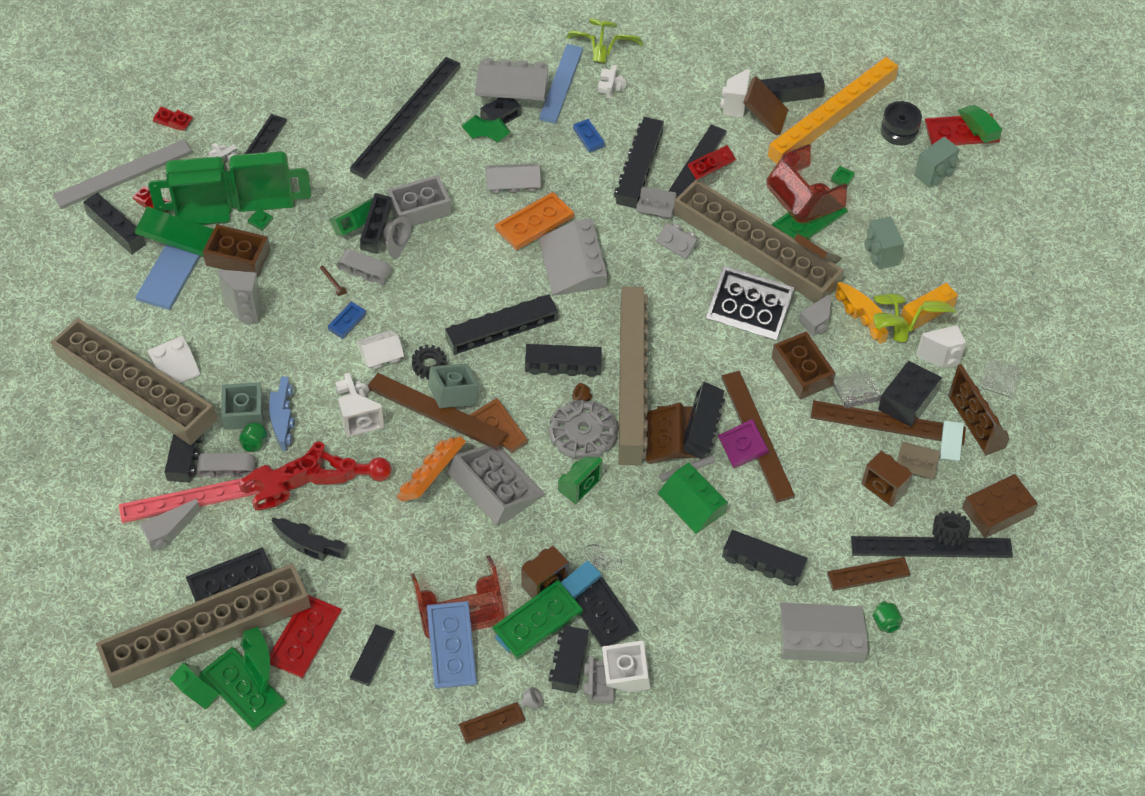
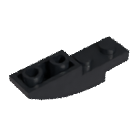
M272 518L273 530L277 535L302 554L320 561H324L326 555L346 559L348 554L347 545L342 541H333L321 535H312L311 527L304 523L297 524L284 518Z

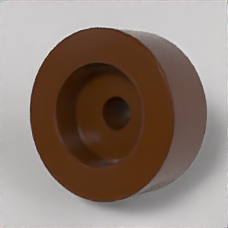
M583 383L577 384L573 390L572 399L590 401L592 394L590 393L589 386Z

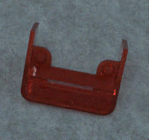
M810 144L785 153L766 179V186L791 216L800 223L809 222L846 207V183L829 189L823 183H816L810 186L797 172L810 166Z
M490 555L486 556L490 575L483 576L477 580L475 584L476 594L437 602L436 596L432 591H420L415 574L410 573L422 629L428 639H430L427 605L468 601L471 631L492 627L504 619L505 613L497 569Z

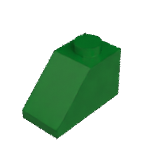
M184 662L169 678L182 693L204 709L209 708L221 695L195 666Z

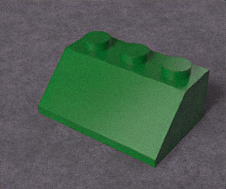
M689 462L676 470L657 493L695 534L723 516L727 510L728 502Z

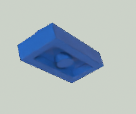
M589 119L573 124V130L589 153L605 147L604 140Z
M351 301L328 325V330L343 339L366 316V310Z

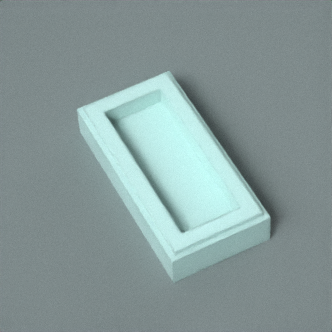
M943 422L940 449L941 460L960 461L964 423Z

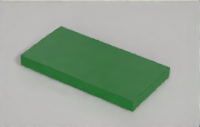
M822 189L773 222L772 226L793 239L797 234L812 238L848 213V209L826 190Z
M147 206L135 229V234L203 256V250L214 229Z
M557 580L495 624L492 630L516 660H518L582 614L583 609L561 582Z
M231 647L202 670L201 673L221 693L220 696L254 731L285 706L286 701L269 684L267 685L266 692L261 693L242 663L243 657Z

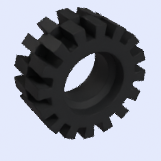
M425 345L424 349L420 346L419 351L416 349L414 351L415 354L412 355L413 371L417 376L420 375L421 379L426 377V380H429L430 367L446 365L444 351H441L440 347L435 349V345H431V348ZM427 358H432L436 361V364L425 366L422 362Z
M944 511V514L940 512L939 515H936L932 529V535H934L935 540L938 539L940 543L944 541V545L951 543V546H955V543L961 545V542L964 544L968 540L970 521L965 515L961 517V513L954 514L955 511H951V513Z

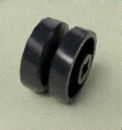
M895 101L885 108L880 131L882 137L887 142L898 146L913 143L918 136L922 120L921 111L917 106L906 101Z

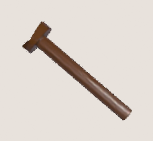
M321 265L320 269L337 289V296L347 294L346 288L340 287L327 269Z

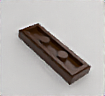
M518 702L459 723L458 726L465 743L468 744L524 723L525 718Z

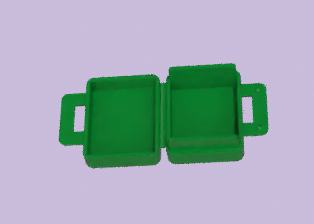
M283 151L233 155L229 159V170L227 171L223 158L218 156L170 160L166 163V179L152 180L148 184L154 209L159 211L174 210L175 216L201 225L228 223L230 221L229 213L232 212V208H237L239 212L256 211L258 208L261 210L293 208L294 200L309 199L312 196L308 170L305 168L289 169L288 157ZM298 177L300 191H293L291 178ZM162 188H169L172 202L163 201Z

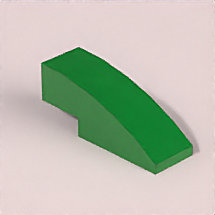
M976 105L958 109L959 114L974 136L979 135L984 143L1000 139L1002 128L985 110Z
M259 627L243 631L240 645L245 653L242 663L261 693H265L270 674V657L264 636Z

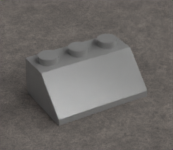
M538 163L485 165L487 190H491V193L501 192V189L517 192L519 188H526V191H536L537 187H541L540 165Z
M218 270L225 306L240 322L245 324L259 323L263 305L257 274L254 272Z

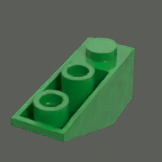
M373 197L329 218L335 234L343 236L364 225Z

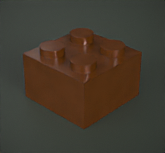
M881 450L866 465L861 485L893 507L907 493L913 473L907 467L895 461L891 455Z
M554 546L542 550L532 561L528 560L522 566L521 587L533 598L557 580L562 582L569 574L568 560Z

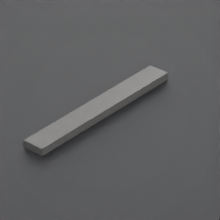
M183 139L53 194V197L62 210L88 199L97 192L102 193L163 167L170 160H179L192 154V151Z

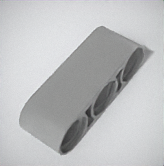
M350 249L344 251L336 264L340 271L345 270L348 274L356 277L361 276L364 280L379 283L380 286L384 285L392 272L389 264Z
M202 453L198 457L197 476L203 478V476H210V478H222L223 476L242 478V476H247L255 470L256 457L250 453Z

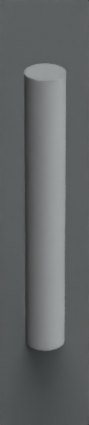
M711 455L690 464L695 469L714 463L715 460ZM679 468L660 474L661 482L667 481Z

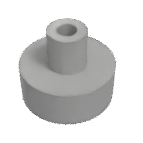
M531 687L524 691V699L521 700L523 707L528 706L535 710L543 705L542 695L537 688Z

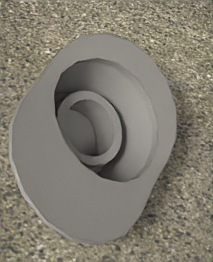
M398 217L395 221L388 222L383 229L384 242L387 245L388 253L393 258L400 257L411 234V224L406 217Z

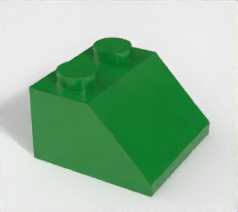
M583 457L579 462L576 461L572 465L571 470L559 478L558 492L574 504H577L601 480L603 460L600 457Z

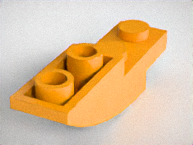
M843 282L837 283L835 296L839 302L841 301L844 304L846 313L851 315L854 320L860 318L861 323L869 328L871 337L877 340L879 344L886 342L888 330L886 327L878 330L873 321L874 314L883 313L880 308L857 289Z

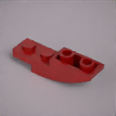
M726 145L687 165L696 180H699L734 162L736 158L729 146Z

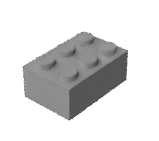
M439 175L387 189L388 196L392 197L391 210L395 219L406 217L410 221L411 226L451 215V202Z

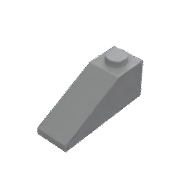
M197 499L140 523L143 534L152 551L164 549L200 512Z

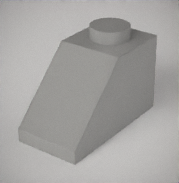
M829 294L800 312L799 323L812 336L818 333L823 334L828 328L831 296Z

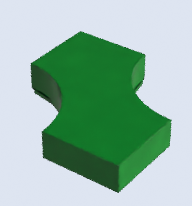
M476 114L462 124V128L472 139L485 136L493 139L496 143L511 132L500 118L488 121L481 119Z

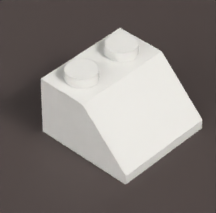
M749 69L729 78L727 86H723L722 97L725 98H721L720 108L723 109V115L743 117L745 109L743 101L748 89Z
M958 325L922 333L916 355L939 367L948 366L953 368L960 364L966 341Z
M392 330L355 341L365 365L368 368L371 367V369L381 367L384 362H397L400 360V357L404 356L399 336Z
M183 336L147 350L151 365L179 384L201 375Z
M359 394L338 398L341 421L346 437L384 428L381 404Z
M644 641L602 647L606 684L608 687L627 692L651 689Z

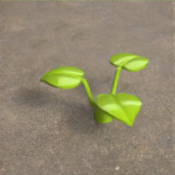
M589 19L590 24L601 26L600 41L596 46V36L589 33L569 31L566 39L575 36L591 39L593 47L592 61L606 63V57L610 55V50L617 39L633 41L643 46V40L640 37L620 34L614 36L608 49H606L607 46L602 45L604 26L616 28L617 24L599 19Z
M896 293L874 296V301L877 303L893 304L895 306V315L876 313L873 316V321L878 330L883 327L894 326L893 340L898 342L908 341L909 331H913V326L922 310L929 312H953L956 314V310L945 302L925 301L919 307L911 324L908 325V321L899 316L898 303H905V297Z

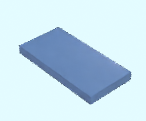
M166 244L137 293L136 300L171 310L201 256Z
M468 601L427 605L434 688L477 685Z

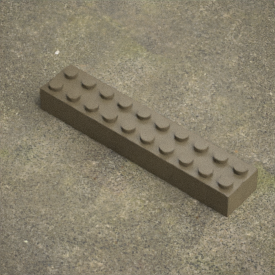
M695 180L674 201V215L784 284L794 287L797 292L815 303L828 294L831 295L837 288V283L842 281L844 272L842 268L820 257L787 234L699 180Z
M622 286L618 465L642 466V459H646L648 295H644V287Z
M80 318L73 321L51 341V345L59 358L190 445L218 420L212 404Z
M291 563L95 644L114 689L243 635V631L256 627L262 628L308 609L311 606L294 564Z

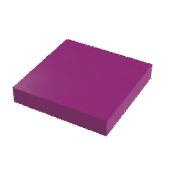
M753 419L717 435L733 469L769 453Z

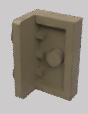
M902 442L897 462L907 467L913 474L923 478L934 479L940 451Z

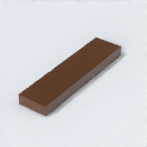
M905 557L827 571L832 591L910 577L911 575Z

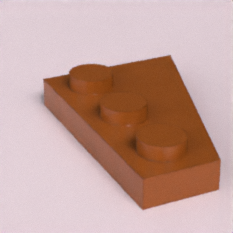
M498 398L470 414V416L507 432V438L501 446L511 453L528 443L527 438Z

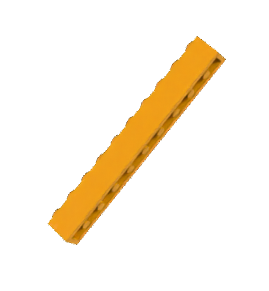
M883 58L771 142L767 157L779 166L783 165L894 81L899 66L889 58Z

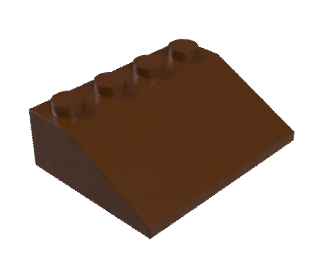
M959 364L948 394L949 399L985 456L1005 449L1009 441L1007 431L1002 428L998 417L994 415L988 402L983 398L979 388L974 384L963 365Z

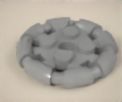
M570 401L563 408L559 407L550 419L551 426L548 428L550 440L554 446L558 447L560 453L569 458L600 457L603 452H608L613 447L617 439L618 424L614 415L608 412L607 407L595 401ZM583 409H589L590 413L582 411ZM580 426H587L589 429L581 431L578 428ZM597 442L600 443V446L598 447L595 445V443ZM577 447H579V448H584V450H576V449H577Z

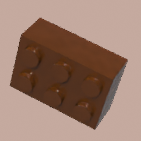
M216 224L203 250L205 264L223 270L254 272L258 277L270 252L269 239L267 236Z
M807 331L774 344L771 358L800 400L833 386L836 373Z
M1013 474L967 496L962 509L982 536L987 538L1032 516L1038 503L1017 475Z

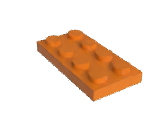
M551 192L495 224V230L517 251L574 218V212L554 192Z
M461 436L439 441L434 447L435 451L424 458V464L413 471L411 474L412 478L400 487V492L396 497L402 502L420 498L466 441Z

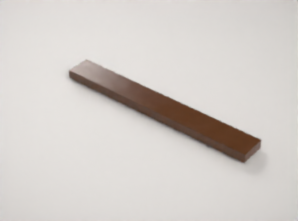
M740 371L722 375L721 379L741 424L753 419L769 453L756 459L775 502L793 499L795 494Z
M377 373L368 384L370 391L495 450H498L507 438V432L453 407L439 408L434 398L380 373Z
M813 400L810 419L935 441L942 440L943 423L918 419L910 427L883 412ZM964 426L962 435V445H964L966 427Z

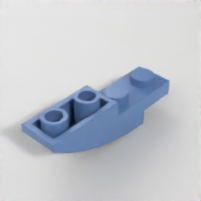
M281 376L278 392H270L269 399L272 428L282 451H286L287 445H291L292 434L290 429H294L295 417L291 415L290 401L288 400V397L293 394V385L290 384L289 377Z

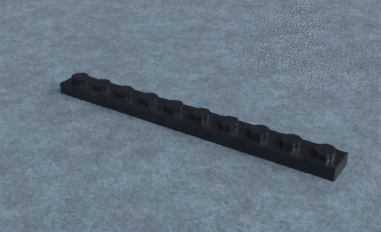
M445 57L350 166V172L365 179L460 69V63Z

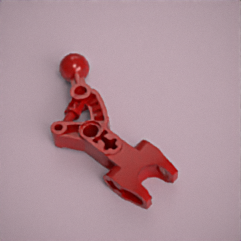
M317 441L313 443L304 456L278 469L273 470L270 465H264L255 469L239 482V487L242 493L260 491L252 499V504L255 510H264L286 502L290 497V490L309 482L325 485L339 484L355 478L356 475H369L374 481H385L391 475L392 466L386 458L382 457L372 459L369 464H356L352 458L342 459L337 455L329 454L325 451L324 443ZM324 459L330 462V466L336 470L322 469L321 465Z

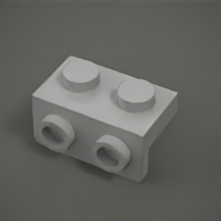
M642 187L636 211L644 215L654 214L661 218H671L677 194L675 192Z
M666 223L656 242L688 259L695 246L700 245V242L697 240L698 236L689 231L687 234L682 231L683 228L675 223L673 225Z
M589 656V663H585L584 676H588V682H584V695H588V703L613 704L614 688L608 687L606 684L604 661H593V656Z

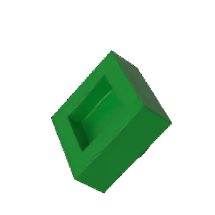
M839 166L832 175L831 182L847 188L854 179L855 172Z
M258 208L248 219V224L263 231L271 223L273 216Z

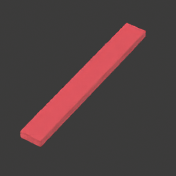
M243 478L122 503L119 504L121 522L127 523L155 517L197 499L199 507L257 495L260 491L242 493L239 482Z

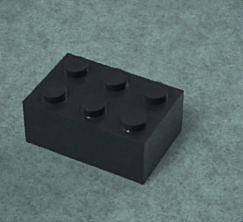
M908 360L882 393L878 410L912 427L938 393L942 377Z

